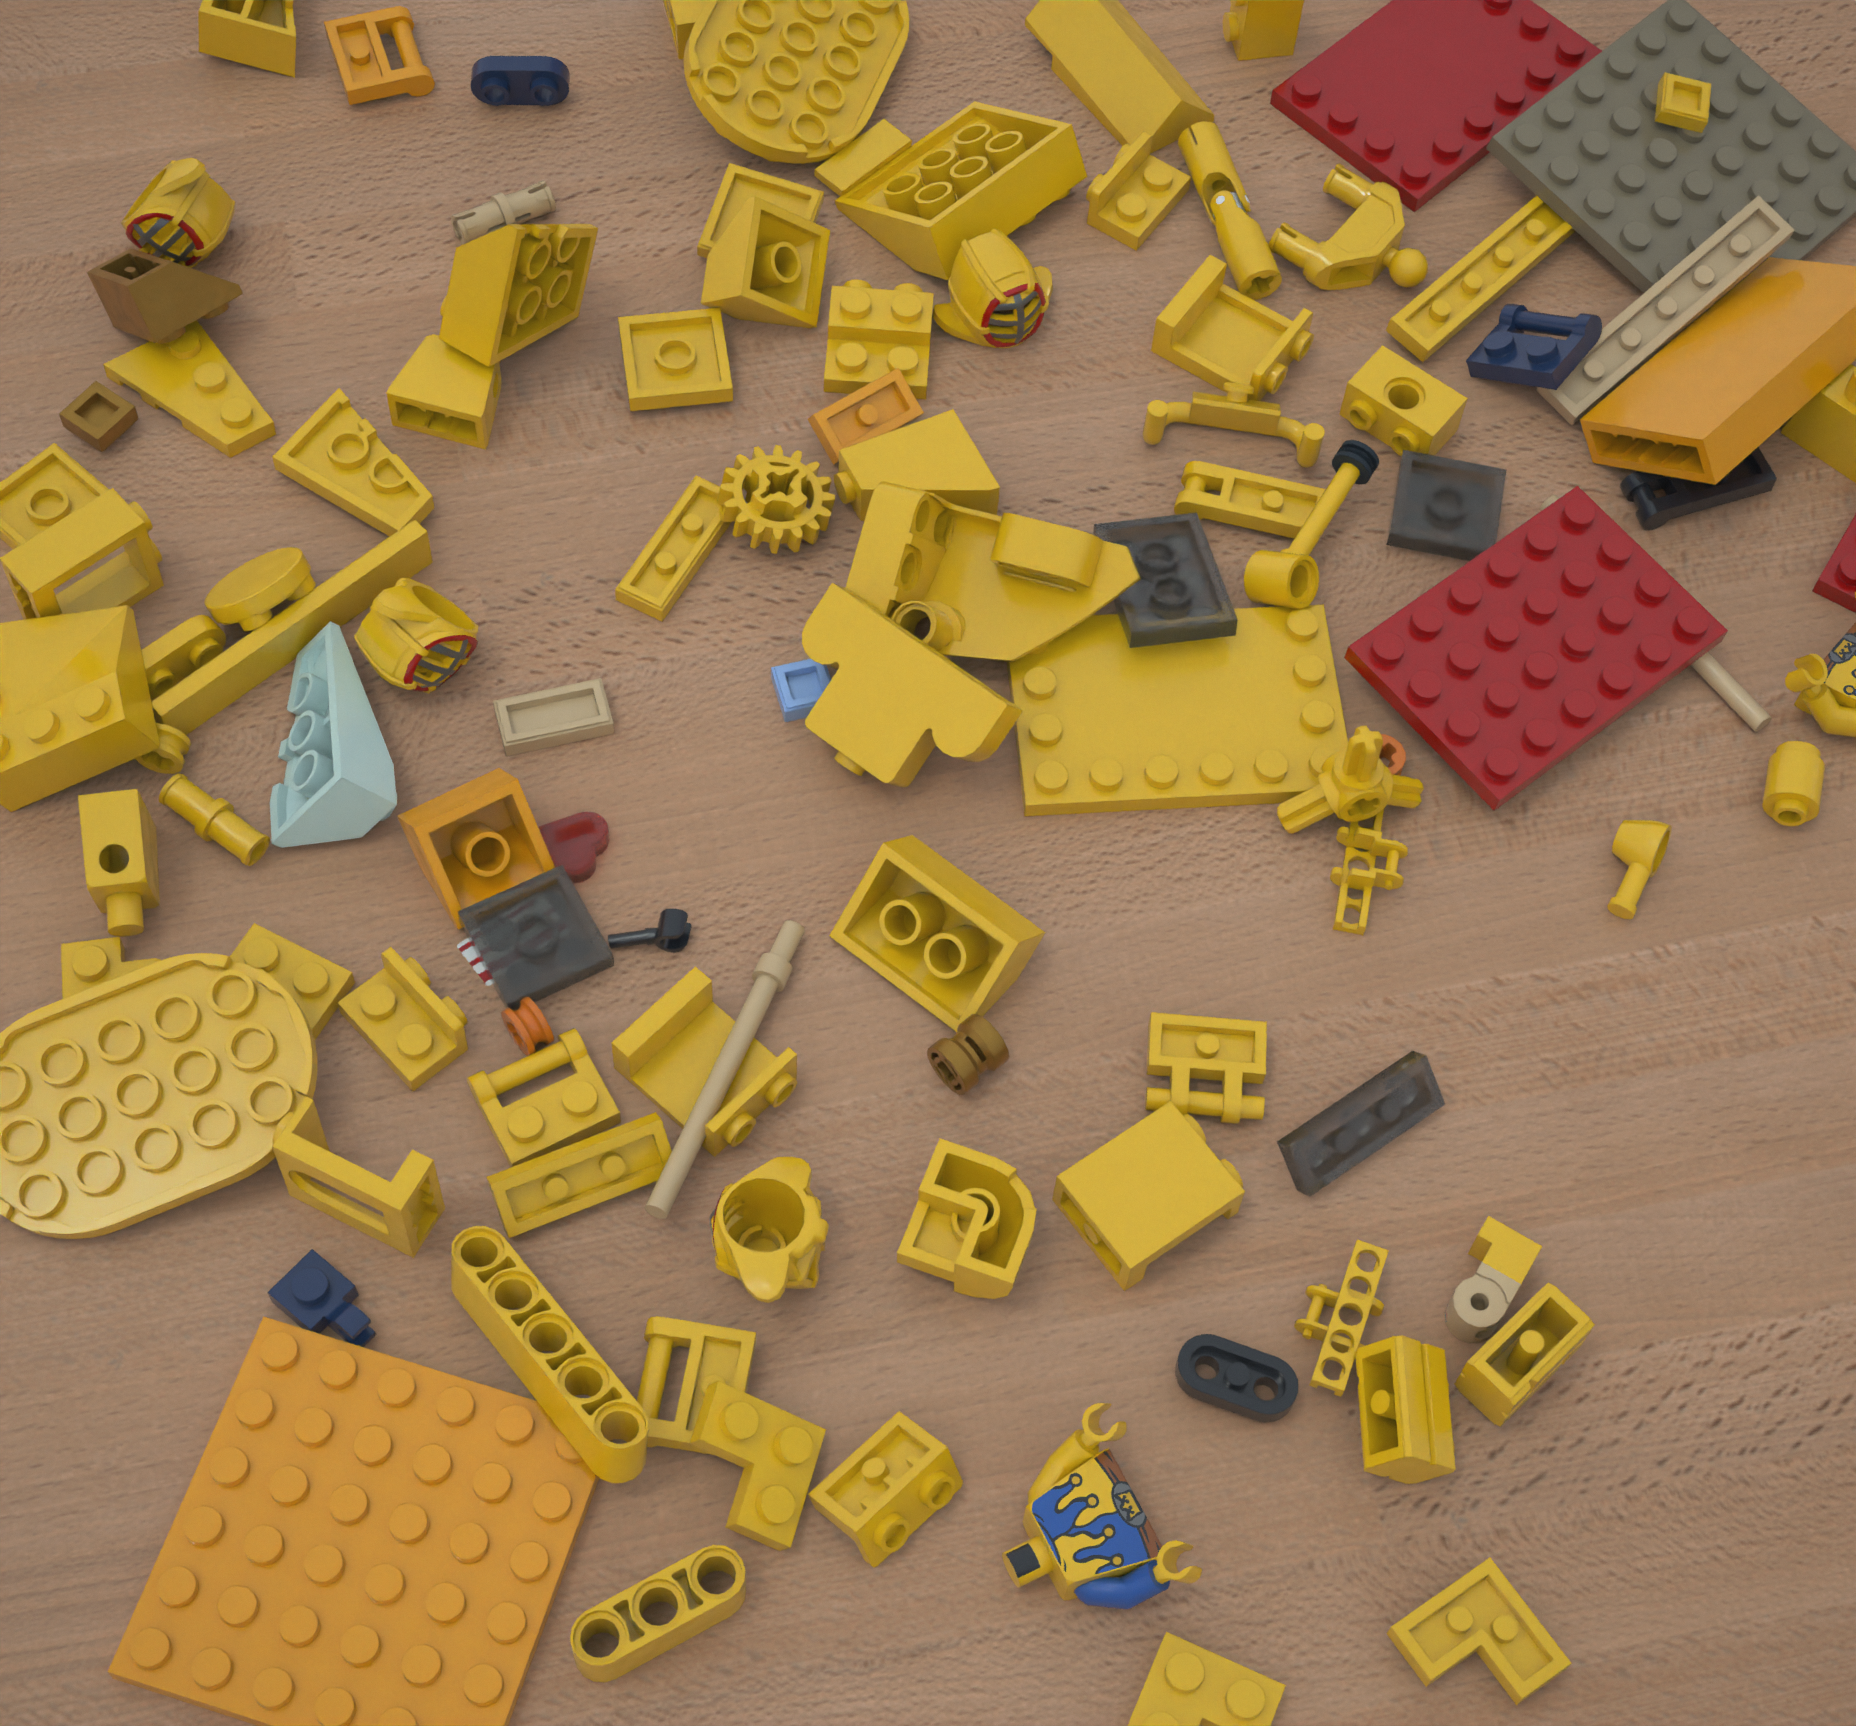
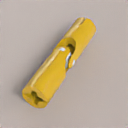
M1208 121L1191 125L1192 131L1188 127L1181 133L1178 138V146L1208 218L1216 227L1219 245L1238 291L1253 300L1262 299L1278 289L1282 282V276L1260 225L1248 215V212L1251 211L1249 199L1218 126Z

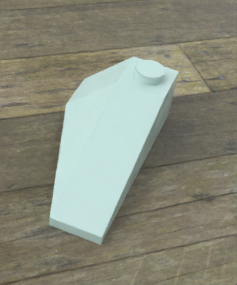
M330 621L296 656L287 710L296 716L289 737L281 741L278 758L287 762L283 784L278 783L272 787L270 798L271 842L280 848L362 838L379 821L386 820L397 806L394 764L340 626Z

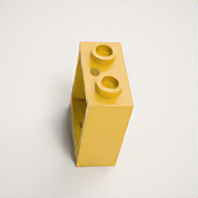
M111 488L2 556L0 561L23 620L125 605L131 607L164 586L158 563L163 560L162 555L149 537L148 532L153 529V526L142 507L135 501L127 504ZM123 546V553L55 595V588Z

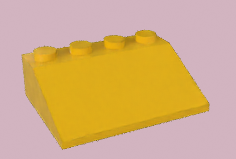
M974 101L849 192L837 198L835 204L840 212L912 269L948 280L951 276L955 258L962 247L961 242L964 239L969 241L981 234L991 232L993 228L1000 230L1008 236L1018 227L1032 222L1036 218V214L1052 202L1066 197L1070 193L1071 188L1088 176L1072 124Z

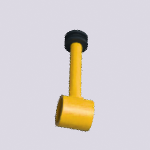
M1356 440L1343 442L1332 459V466L1336 471L1335 476L1288 549H1282L1280 552L1259 550L1250 557L1244 572V589L1247 597L1252 602L1303 609L1314 600L1319 586V570L1315 560L1309 555L1353 485L1366 484L1378 467L1379 458L1368 445Z

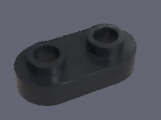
M1201 1334L1189 1339L1182 1346L1175 1365L1177 1382L1186 1394L1197 1400L1259 1422H1274L1286 1416L1291 1410L1298 1394L1297 1376L1287 1362L1276 1356L1212 1334ZM1201 1364L1209 1365L1216 1372V1377L1203 1379L1196 1373L1195 1367ZM1259 1385L1267 1386L1273 1391L1275 1398L1272 1400H1262L1256 1396L1254 1388Z

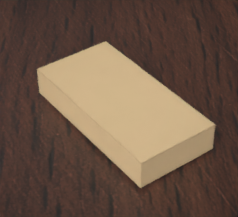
M601 678L493 701L506 756L614 734V723Z

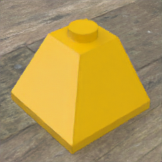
M756 196L749 197L707 256L701 304L710 308L720 307L722 313L739 320L803 328L817 327L830 230Z

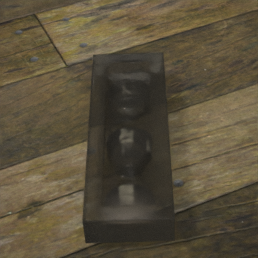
M1412 1050L1277 1141L1297 1191L1312 1196L1445 1105L1427 1056Z

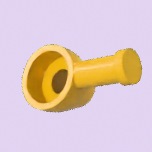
M1655 820L1622 821L1614 838L1612 853L1629 867L1615 897H1612L1607 905V909L1615 916L1623 919H1633L1637 911L1636 904L1649 877L1652 878L1656 874L1663 860L1671 836V825Z

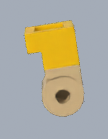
M1488 1216L1468 1252L1469 1255L1480 1260L1481 1264L1473 1277L1463 1280L1457 1286L1447 1304L1444 1315L1449 1331L1456 1338L1467 1343H1480L1487 1340L1496 1330L1542 1246Z

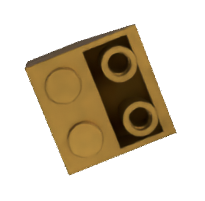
M132 248L87 272L114 328L153 343L157 342L158 344L168 343L181 337L186 332L185 326L199 318L210 319L224 313L230 307L228 302L243 294L239 284Z

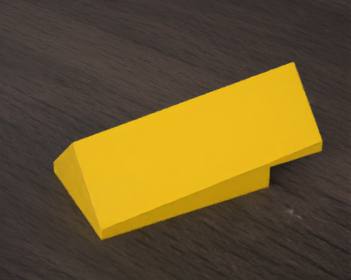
M1039 0L1025 18L1026 28L1052 54L1051 70L1122 146L1125 144L1131 145L1144 131L1153 136L1151 154L1177 141L1186 128L1189 127L1192 131L1191 125L1203 121L1214 122L1215 115L1119 0Z

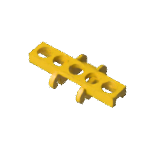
M1384 809L1373 816L1374 824L1371 828H1363L1358 825L1359 821L1349 822V828L1340 827L1337 830V841L1346 847L1342 868L1334 867L1330 873L1332 883L1339 886L1333 930L1364 935L1372 887L1376 886L1392 890L1403 886L1404 878L1397 873L1399 859H1403L1408 855V848L1396 840L1382 839L1381 826ZM1355 848L1365 849L1369 851L1361 852L1356 850ZM1376 856L1387 858L1385 870L1374 868ZM1354 860L1362 861L1367 865L1368 871L1357 868L1349 870L1348 864ZM1348 888L1362 890V898L1358 900L1349 898L1347 896ZM1346 908H1352L1359 912L1358 923L1350 924L1343 920Z
M1357 1239L1339 1293L1327 1289V1286L1324 1284H1319L1318 1286L1310 1285L1306 1288L1305 1294L1312 1301L1306 1319H1297L1294 1328L1302 1333V1336L1306 1339H1311L1312 1337L1322 1341L1321 1350L1309 1386L1317 1388L1319 1385L1333 1390L1334 1395L1342 1397L1354 1359H1356L1355 1351L1357 1348L1365 1346L1360 1343L1368 1315L1370 1313L1373 1316H1380L1384 1309V1304L1374 1296L1389 1250ZM1361 1253H1370L1376 1258L1372 1272L1363 1271L1357 1266ZM1358 1279L1366 1282L1368 1285L1366 1294L1350 1289L1352 1280ZM1324 1305L1334 1308L1329 1326L1318 1323ZM1346 1307L1360 1312L1361 1322L1353 1326L1343 1323L1339 1317V1310ZM1336 1333L1346 1334L1350 1339L1339 1336ZM1333 1360L1341 1364L1342 1369L1338 1380H1330L1323 1375L1322 1372L1326 1361Z

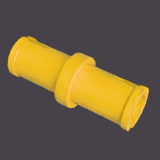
M180 773L172 776L163 786L159 794V802L164 806H168L194 825L195 834L206 842L216 841L239 858L246 866L254 865L265 854L270 844V837L260 833L234 813V806L224 798L215 800Z

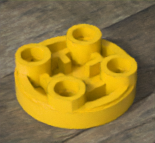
M297 547L281 548L260 555L230 572L210 590L204 604L217 623H222L223 625L239 623L244 631H251L261 627L272 618L271 608L286 599L293 601L307 595L315 588L316 582L310 574L311 566L301 549Z

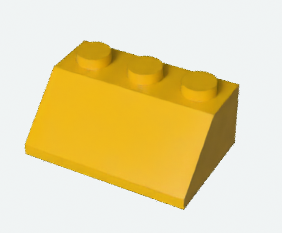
M909 835L883 842L829 936L957 1032L961 1022L972 1014H978L983 1017L1020 976L1046 932L918 838Z

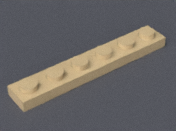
M1758 195L1602 329L1598 342L1557 390L1537 387L1536 391L1572 426L1788 241L1795 229Z

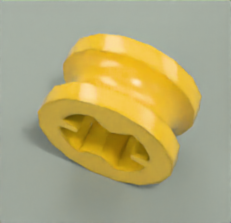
M156 723L160 748L135 759L144 767L158 773L176 774L181 772L185 763L183 755L188 753L191 746L189 737L177 728Z

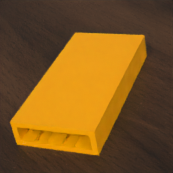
M1769 257L1580 419L1592 462L1716 485L1856 360V266Z

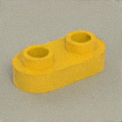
M207 615L191 617L141 650L151 701L223 652L226 635L211 617Z

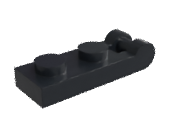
M1757 447L1716 485L1636 471L1622 480L1620 488L1629 502H1635L1638 507L1636 517L1644 530H1653L1673 518L1772 491L1777 477L1761 450ZM1663 489L1666 496L1656 498L1653 491Z

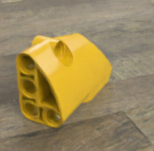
M880 482L875 488L868 506L845 588L858 595L912 634H914L917 623L922 618L929 617L931 622L930 631L922 641L944 656L1014 662L1046 645L1092 616L1133 586L1141 577L1127 546L1103 541L1095 535L1077 529L1012 513H1003L1002 516L951 504L934 493L889 482Z

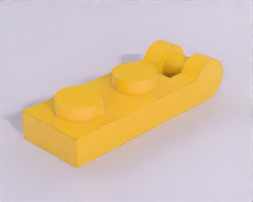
M1190 461L1183 470L1181 483L1184 486V490L1180 491L1176 497L1174 512L1179 518L1186 521L1194 522L1205 518L1295 539L1326 489L1203 461ZM1211 489L1220 491L1221 493L1219 496L1206 492Z

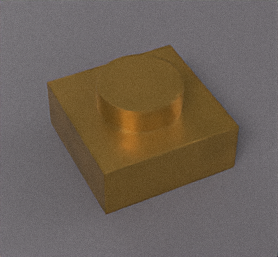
M98 381L92 383L59 413L64 428L100 452L106 450L139 419L133 404Z

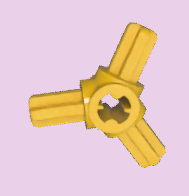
M1367 725L1355 728L1354 736L1349 738L1347 748L1332 754L1325 760L1322 765V773L1318 775L1320 784L1279 804L1277 815L1282 826L1289 834H1294L1334 813L1339 819L1357 822L1375 816L1386 805L1406 808L1417 807L1422 802L1420 794L1424 790V786L1419 779L1392 775L1388 767L1379 758L1383 744L1382 735L1379 731H1370Z

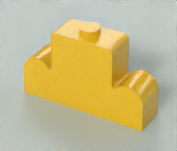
M831 583L802 631V645L805 653L813 661L837 670L806 717L805 725L810 731L838 750L834 757L838 763L859 776H862L866 770L884 783L902 788L908 787L935 746L943 753L967 762H981L988 759L998 749L1023 712L1019 707L858 595L835 583Z

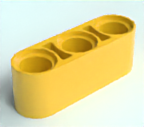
M724 1545L704 1547L586 1610L576 1619L570 1634V1643L577 1669L584 1677L593 1682L605 1683L615 1680L731 1617L741 1608L746 1595V1570L742 1558L735 1550ZM713 1571H723L729 1574L735 1581L729 1590L721 1594H710L703 1590L699 1583L705 1575ZM656 1602H667L677 1610L674 1619L661 1626L647 1623L642 1618V1614L649 1605ZM609 1633L619 1641L615 1651L610 1655L602 1658L593 1657L584 1651L587 1640L593 1635Z

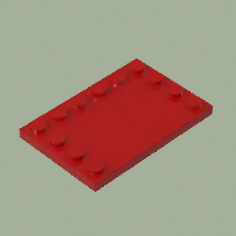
M1392 0L1273 89L1270 104L1374 183L1378 181L1380 183L1385 182L1396 188L1399 192L1401 203L1413 212H1416L1490 152L1486 148L1495 134L1601 53L1602 50L1531 0Z

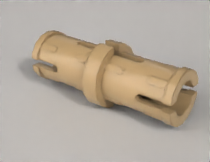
M542 180L517 192L507 195L500 192L492 195L490 201L481 206L451 215V223L457 239L463 245L506 225L522 224L538 216L555 212L556 204L549 186Z

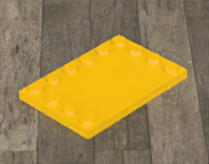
M1324 604L1309 605L1303 609L1279 606L1092 615L1014 662L1007 661L1011 703L1023 710L1014 724L1024 816L1283 803L1320 784L1318 775L1322 773V765L1325 760L1332 754L1347 748L1348 745Z

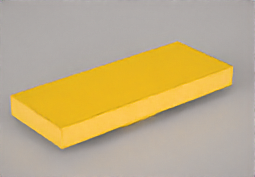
M882 119L814 169V176L836 194L843 196L911 147L912 140L886 119Z

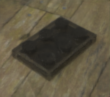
M1197 512L1094 524L1093 535L1103 541L1129 548L1141 577L1138 582L1113 600L1130 648L1236 636L1238 619Z

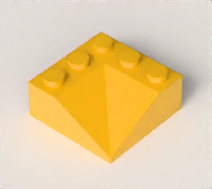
M128 605L0 623V805L13 812L160 748L134 611Z

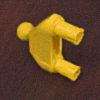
M1340 163L1327 176L1323 185V192L1334 196L1356 209V211L1327 241L1317 243L1284 222L1280 228L1276 229L1268 245L1272 253H1276L1303 269V275L1308 282L1324 290H1342L1371 285L1386 267L1389 268L1391 279L1398 286L1407 288L1415 287L1423 282L1428 273L1426 257L1419 250L1413 248L1398 250L1405 227L1398 190L1385 182L1380 183L1378 181L1372 184L1349 171Z

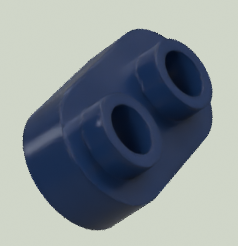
M487 56L476 61L472 67L471 91L477 99L489 105L550 106L562 102L569 93V69L562 61L553 57Z

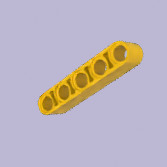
M473 1226L461 1231L453 1240L451 1251V1290L455 1298L593 1473L600 1479L610 1483H625L635 1479L642 1472L646 1464L649 1418L644 1409L503 1235L495 1229L486 1226ZM508 1308H517V1310H509ZM542 1351H552L555 1353H542ZM576 1395H588V1396H591V1397H589V1398H578V1397H575V1396H576ZM622 1439L628 1442L624 1444H616L610 1442V1440Z

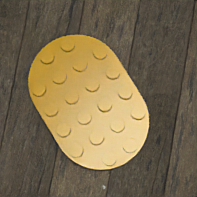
M707 0L695 21L684 51V74L690 94L698 109L718 134L752 154L763 157L771 162L792 164L827 160L857 139L868 123L908 38L909 11L906 0Z
M194 953L169 957L41 1007L13 1022L0 1033V1214L12 1223L42 1236L59 1239L92 1238L121 1230L251 1176L276 1158L272 1148V1139L280 1120L288 1112L295 1113L306 1096L313 1099L318 1074L316 1044L311 1027L298 1003L281 983L262 969L259 970L251 965L232 960L226 955Z

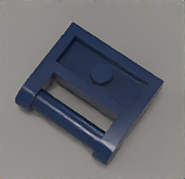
M1506 304L1501 310L1498 325L1466 360L1470 376L1557 390L1598 342L1602 332V322L1599 316L1581 313L1577 317L1528 311L1524 305ZM1524 331L1568 338L1566 340L1555 339L1552 337L1527 335L1523 333Z

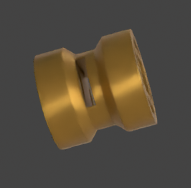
M972 1014L961 1022L957 1028V1034L952 1038H941L927 1050L929 1062L938 1077L958 1095H965L978 1084L979 1075L985 1071L997 1070L1010 1057L1008 1048L999 1032L990 1022L978 1014Z

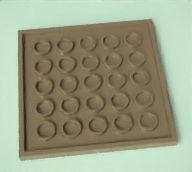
M1667 0L1495 134L1486 148L1643 293L1758 195L1795 229L1790 239L1769 257L1804 261L1856 216V151L1685 0ZM1664 72L1711 84L1709 118L1702 133L1655 122L1658 83Z

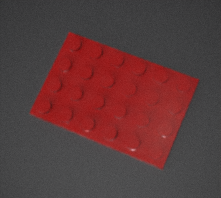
M1576 486L1348 646L1344 658L1495 811L1721 643L1728 630L1582 489Z

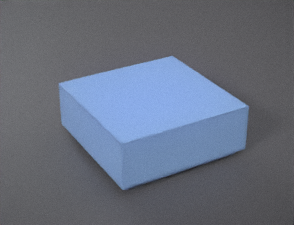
M812 659L771 667V680L784 721H794L808 716L831 681L827 666L817 663Z

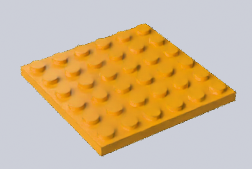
M263 1316L108 1669V1673L112 1679L257 1726H508L599 1477L593 1473L541 1405L535 1400Z

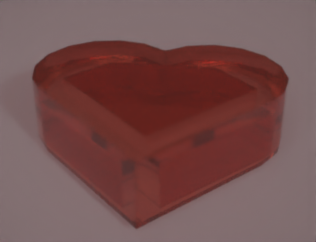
M594 812L577 813L538 827L560 879L573 884L584 882L593 875L597 866L596 857L603 854L610 840L607 822L602 816Z

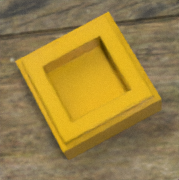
M1664 72L1658 83L1655 122L1702 133L1709 118L1711 84Z

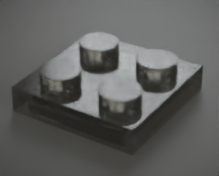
M1403 450L1399 463L1386 545L1471 561L1497 541L1506 469Z
M563 865L458 911L459 922L506 1009L518 1010L520 1008V1000L527 996L534 1002H537L614 966L611 950Z

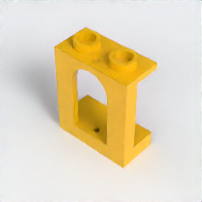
M307 1096L295 1113L288 1112L275 1129L272 1148L290 1196L412 1258L415 1257L445 1210L433 1159L412 1149L392 1181L389 1182L330 1152L314 1100ZM313 1177L383 1212V1216L311 1181L310 1179Z

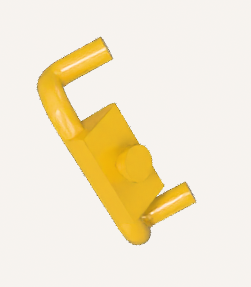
M1224 383L1223 389L1228 391L1227 396L1193 391L1191 403H1165L1161 400H1153L1147 406L1143 439L1150 445H1156L1162 440L1164 429L1168 424L1183 422L1289 439L1297 448L1298 464L1301 467L1310 468L1317 462L1325 430L1320 424L1310 423L1304 426L1297 420L1280 416V404L1248 400V394H1253L1255 388L1239 383Z

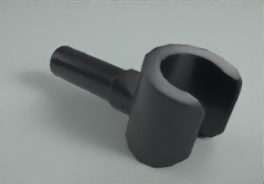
M665 909L660 914L657 928H645V930L608 935L609 947L613 949L641 944H656L657 947L667 952H680L687 945L691 931V924L687 923L688 915L680 909Z

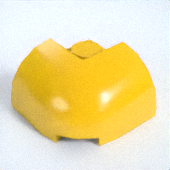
M939 1138L918 1190V1202L897 1251V1263L954 1282V1292L988 1299L1008 1296L1013 1289L1033 1237L1037 1213L1031 1191L1017 1175V1169L994 1156Z

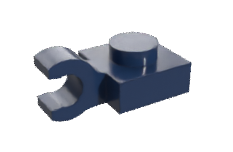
M313 1249L267 1292L272 1303L303 1329L320 1334L329 1326L345 1342L364 1347L376 1335L375 1331L368 1326L371 1320L352 1304L359 1296L356 1286Z

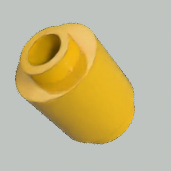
M1788 741L1780 744L1776 748L1775 753L1769 758L1762 807L1764 812L1777 823L1785 826H1799L1818 816L1825 764L1817 747L1803 741Z

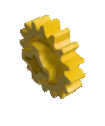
M775 445L772 455H766L759 446L754 447L751 460L742 454H738L735 458L734 468L726 467L724 470L717 503L723 505L721 520L722 522L735 521L732 532L735 538L746 533L752 536L750 547L756 549L764 541L769 543L772 554H777L780 544L787 543L793 552H798L802 538L813 545L817 542L819 531H826L835 501V495L829 493L830 477H817L820 464L815 461L804 465L801 463L802 452L799 450L795 451L791 457L783 456L781 445ZM743 489L747 492L745 500L742 494ZM807 499L809 501L810 509L806 507Z

